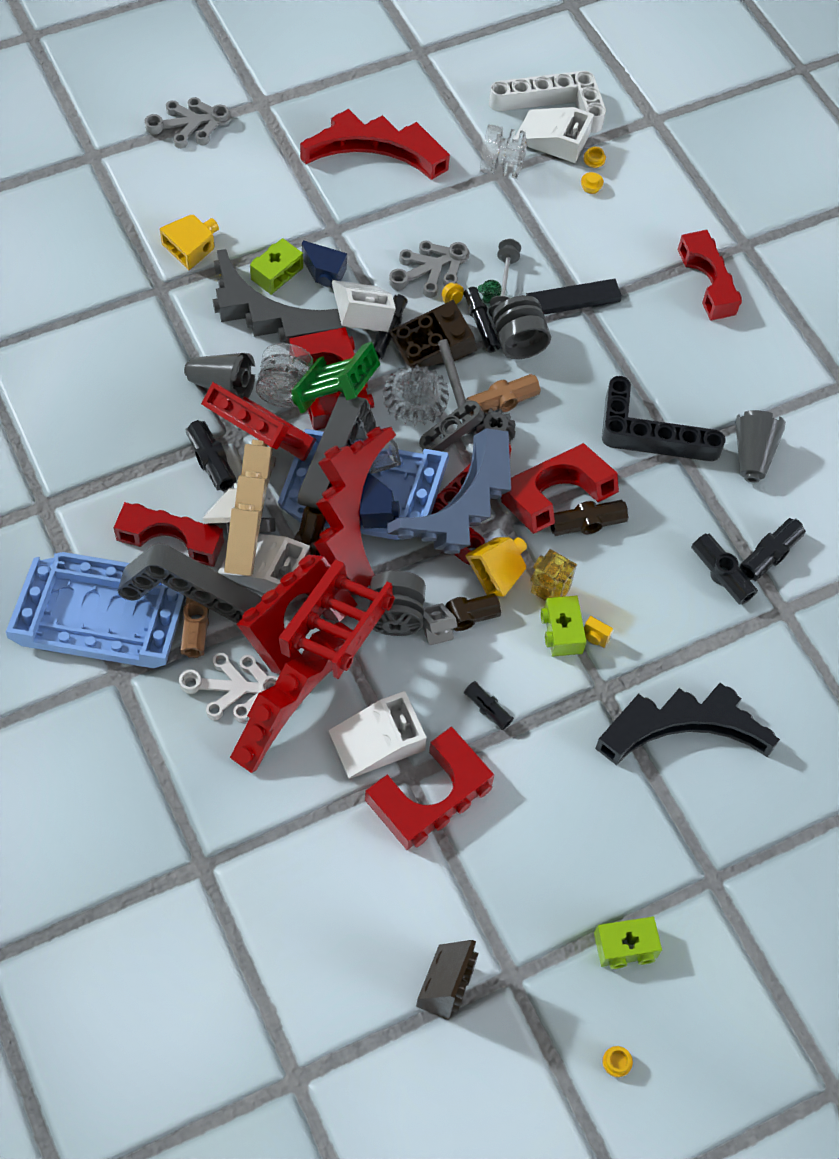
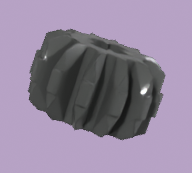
M490 408L488 414L484 412L483 420L474 427V435L486 428L508 431L510 444L511 440L515 438L516 424L514 420H511L510 413L503 415L501 409L498 412H494Z

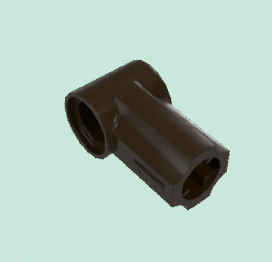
M307 506L304 508L300 528L294 540L309 545L310 555L320 556L314 543L321 538L320 534L324 530L326 519L321 511Z
M495 593L469 600L466 597H457L448 601L445 605L456 617L457 627L453 628L454 631H464L471 628L476 622L501 616L500 602Z

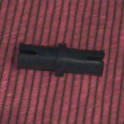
M476 681L472 682L465 689L464 694L480 708L479 712L487 715L501 730L506 729L511 724L514 718L497 703L498 699L495 696L491 697Z

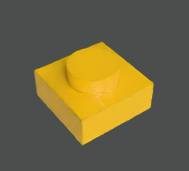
M590 616L584 626L585 637L590 643L605 648L610 640L613 628Z

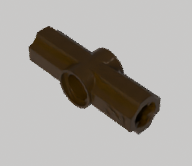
M623 500L596 504L594 501L582 502L575 509L555 512V524L551 525L550 529L555 536L579 531L586 535L600 531L604 526L627 522L629 518L628 508Z

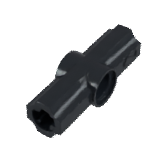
M197 420L190 423L185 429L186 435L195 449V455L201 469L207 471L216 490H228L237 482L227 462V457L221 443L215 441L205 421Z
M789 518L773 534L768 533L759 542L755 551L740 564L739 568L749 580L757 581L773 565L777 566L789 553L790 548L804 536L806 530L803 524L797 519Z
M710 533L703 534L692 544L691 548L711 571L712 580L717 584L723 585L739 605L750 601L757 594V588L738 567L737 558L731 553H726Z

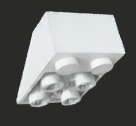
M575 107L529 110L513 142L576 163L591 133L594 114Z
M332 280L342 326L388 332L396 310L391 293L378 286Z
M259 534L254 571L251 576L224 573L225 560L218 573L234 582L266 593L277 587L284 575L293 572L299 566L298 563L302 558L310 555V546L285 536Z
M405 691L375 702L328 730L348 779L423 752L426 747V735Z

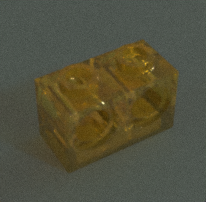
M549 549L545 556L540 555L533 566L535 572L530 579L533 582L531 593L544 601L547 598L565 597L571 589L577 564Z

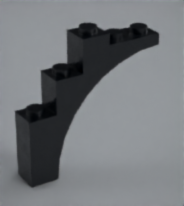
M719 683L702 704L697 701L694 695L684 692L679 688L661 709H658L651 699L644 698L638 693L600 736L595 749L617 766L628 754L645 743L671 734L697 732L729 737L752 747L766 757L771 754L780 739L775 736L771 729L763 727L756 722L747 711L738 708L742 698L737 695L734 689Z

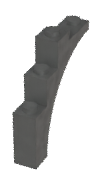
M217 250L218 260L214 261L216 275H221V279H218L217 298L212 300L214 312L220 314L221 322L246 319L247 328L252 327L254 337L278 333L280 342L285 343L286 351H289V338L343 328L338 309H301L278 303L260 294L239 276L229 259L227 250Z

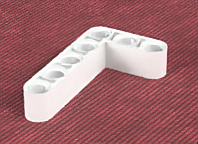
M576 71L496 81L491 85L489 106L495 111L575 102L578 109L594 114L591 133H597L603 128L606 108L595 77L591 72Z

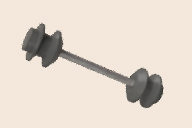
M514 239L502 240L498 246L497 257L505 263L501 294L490 300L491 307L488 312L491 317H493V312L498 305L510 299L505 296L510 263H515L520 259L521 251L520 243Z

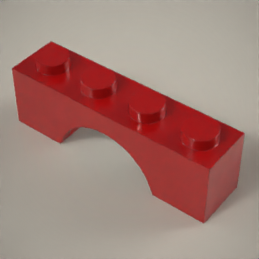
M708 230L681 235L677 250L685 267L700 270L708 276L712 285L706 288L702 301L710 321L737 315L739 306L742 303V297L733 284L732 275L726 270L723 257L719 255L716 249L714 238H711Z
M124 502L113 527L116 541L138 547L158 536L177 538L187 547L190 558L211 567L215 566L224 543L223 529L215 524H203L194 521L190 517L174 516L164 510L148 509L138 503L130 504Z

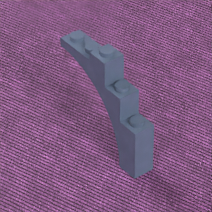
M486 428L474 435L473 454L469 472L464 484L452 501L435 514L414 518H397L387 524L388 534L398 535L399 539L421 537V540L425 542L434 541V549L444 550L446 554L460 553L461 549L469 546V526H479L482 521L491 518L490 499H499L503 494L511 491L508 431Z

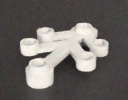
M218 653L213 657V666L217 671H223L230 680L201 678L197 671L186 670L180 675L179 683L182 691L188 694L196 693L198 690L228 692L216 702H211L207 705L206 713L211 720L220 719L223 715V710L246 693L255 694L245 704L236 705L233 710L236 721L246 722L249 719L247 715L258 693L274 686L278 677L267 676L256 664L253 656L244 655L240 659V669L244 673H251L257 681L247 682L229 662L228 656L225 653ZM220 659L226 661L223 665L216 663ZM246 661L253 663L250 667L243 665ZM190 681L196 683L192 687L186 686V684ZM213 708H218L219 712L216 714L210 713V710ZM240 710L247 712L244 716L237 715V712Z

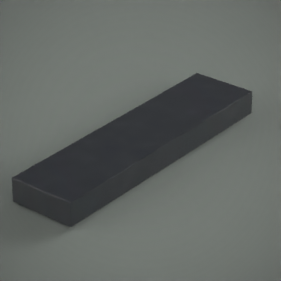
M616 279L526 293V296H533L539 300L544 315L621 302L622 299Z

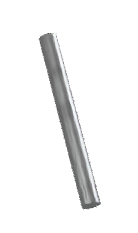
M444 339L439 341L438 344L459 408L466 402L448 341ZM475 428L471 429L466 434L468 435L474 433Z

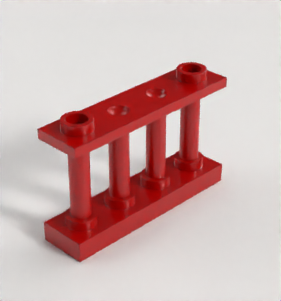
M212 382L201 405L245 432L264 441L268 446L276 450L281 447L304 462L317 440L244 396L242 399Z
M335 559L279 636L281 654L291 658L297 649H305L331 661L333 677L339 679L344 670H349L353 657L385 610L391 609L395 599L392 592V583L387 581L380 592L349 580L346 575L345 563ZM345 589L373 602L365 612L335 599L334 596L339 590ZM330 608L359 622L351 632L320 618L325 609L328 610ZM317 628L345 642L340 650L336 652L307 639L306 636L311 629Z

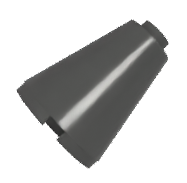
M249 353L193 357L185 364L184 373L189 382L208 390L212 382L242 399L244 396L249 398L255 382V374H251V366L255 367V361Z
M751 410L745 411L742 417H740V414L736 417L735 425L740 475L748 482L756 483L765 478L785 430V420L780 416L779 420L772 418L773 413Z

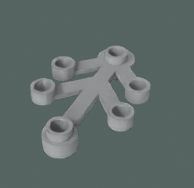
M192 97L188 100V109L179 105L177 101L172 100L166 103L167 114L170 116L180 115L182 116L181 118L163 120L159 115L151 114L145 118V128L151 135H159L163 129L185 126L180 133L175 134L173 137L175 147L181 149L187 146V138L200 124L208 123L203 130L196 132V142L199 145H206L210 141L209 135L217 126L228 124L232 117L230 110L225 105L219 104L211 107L201 102L199 98ZM201 111L205 114L199 115L197 112Z
M422 241L419 245L420 254L405 249L400 252L399 261L402 265H410L413 262L423 265L407 272L402 269L392 270L389 275V284L394 290H403L409 281L430 272L428 282L424 284L423 293L426 297L433 298L437 295V282L442 266L450 263L449 271L444 275L443 285L457 283L459 266L468 261L470 252L467 246L461 242H455L450 247L432 244L430 241ZM432 253H435L443 256L435 258L431 257L430 255H432Z

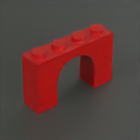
M346 327L289 338V351L295 372L310 369L317 359L324 356L327 365L347 360L354 356V340L352 336H348ZM366 383L357 396L367 399L370 408H374V400L372 394H367L368 384ZM340 391L316 398L308 408L313 430L326 428L337 399L341 394Z
M582 443L511 477V491L502 495L501 502L534 534L555 524L553 504L542 494L545 489L557 484H573L581 487L593 499L600 502L619 492L618 473L586 444Z
M307 555L302 558L298 563L299 566L293 572L284 575L280 579L281 583L274 589L266 592L261 598L262 601L255 607L248 609L242 615L243 618L236 624L273 673L280 674L285 663L301 656L298 649L291 658L281 654L279 636L285 629L284 614L287 606L296 596L303 593L309 596L327 572L330 564L324 556ZM345 589L339 590L334 596L335 599L353 607L358 605L349 591ZM330 608L328 610L325 609L322 613L326 620L340 622L346 617V615Z
M452 726L432 740L429 753L445 770L452 781L453 789L443 801L432 805H422L413 802L400 790L388 774L365 791V801L406 850L412 846L419 847L428 839L430 832L434 829L439 831L450 822L449 818L456 812L459 814L463 813L471 806V801L477 796L480 798L484 797L493 788V772Z

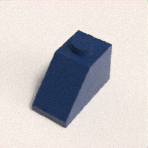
M303 240V262L315 283L333 288L332 280L341 281L347 270V253Z
M368 472L360 504V516L364 529L386 528L388 523L394 521L395 517L400 516L399 501H394L392 490Z

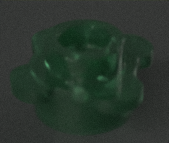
M487 280L478 286V292L483 296L482 301L488 304L491 298L500 296L501 285L498 281Z

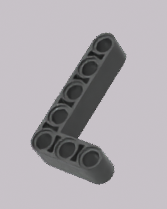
M344 393L339 395L299 490L298 504L320 511L316 503L323 498L322 493L325 490L333 487L318 464L319 461L325 458L324 453L336 445L338 448L350 447L354 444L355 439L364 441L368 438L366 434L376 428V421L367 399L357 396L356 398L346 400Z
M161 543L149 547L124 568L117 590L122 598L134 601L140 599L158 584L162 583L235 623H238L243 618L242 615L248 609L255 607L262 601V597L174 548Z

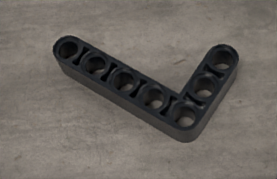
M615 376L610 380L605 398L602 441L606 446L703 461H715L720 457L726 441L722 432L715 429L628 417L631 392L630 381L623 376Z

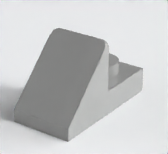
M443 603L424 607L423 630L429 645L453 640L452 629L457 627L456 617Z

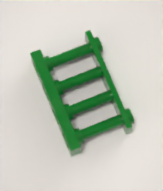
M373 343L363 344L352 358L330 365L326 364L324 356L319 357L291 390L292 401L295 406H298L300 413H305L316 398L339 391L344 393L346 400L356 398L380 366Z

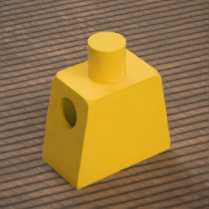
M188 215L159 228L161 243L188 270H191L214 249L213 233L219 230V226L213 218L202 223L195 215Z
M496 537L465 555L487 595L495 593L496 596L504 597L526 570V564L521 554L527 549V544L520 537H516L514 540L510 537Z

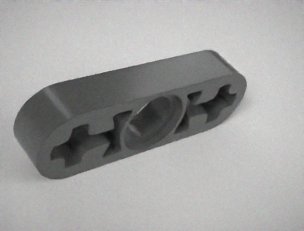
M476 401L465 402L424 433L419 441L422 450L444 451L477 426L484 418V411ZM471 411L474 412L472 416L469 415ZM457 424L454 432L446 433L450 425ZM433 441L435 444L430 446L429 443Z

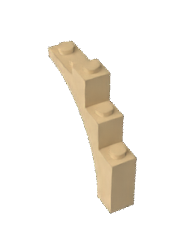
M252 439V444H245L242 473L238 476L235 507L231 510L224 573L251 576L254 571L265 496L276 462V457L272 456L273 448L267 446L261 440Z

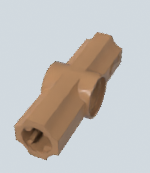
M529 374L511 382L499 380L492 384L489 390L466 398V402L476 401L487 414L490 408L493 411L501 409L502 412H508L516 407L518 402L539 395L541 389L537 377Z
M187 597L183 610L184 625L181 654L189 658H198L203 656L205 652L206 633L209 626V608ZM194 615H201V616H202V617L199 618V619H192V618H191V617L194 616Z

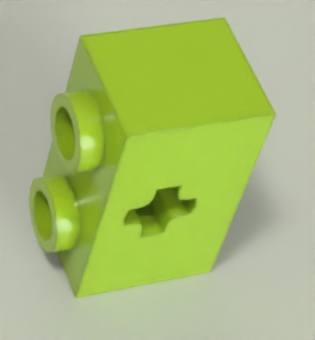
M282 238L276 244H272L260 257H256L251 262V280L272 295L303 269V253Z
M578 595L547 598L545 607L541 608V622L547 626L545 644L547 648L550 647L552 657L583 654L587 642Z
M654 916L597 925L594 931L601 967L610 966V969H620L626 967L627 963L638 961L639 965L650 964L656 961L655 958H658L662 951ZM628 944H629V945H633V944H634L633 948L630 949L629 946H628Z

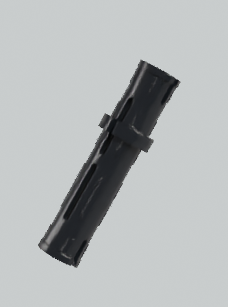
M469 287L470 294L467 290L463 292L469 305L468 312L475 320L486 351L489 353L495 352L496 350L493 345L496 346L497 350L500 349L501 345L488 317V308L482 302L477 287Z
M394 295L393 300L396 310L388 332L378 331L373 343L378 359L384 358L386 349L392 339L389 331L396 328L402 321V313L408 303L407 298L403 295Z

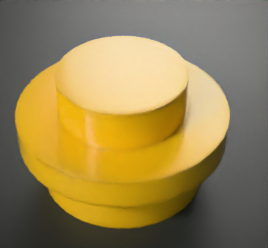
M594 146L584 153L583 160L589 167L598 168L604 165L606 156L603 149Z
M588 172L581 178L582 188L587 193H597L603 187V178L597 173Z
M457 283L447 284L441 293L444 303L454 300L458 304L463 298L464 289Z
M613 1046L605 1052L602 1063L609 1075L623 1077L630 1072L633 1059L627 1049L621 1046Z

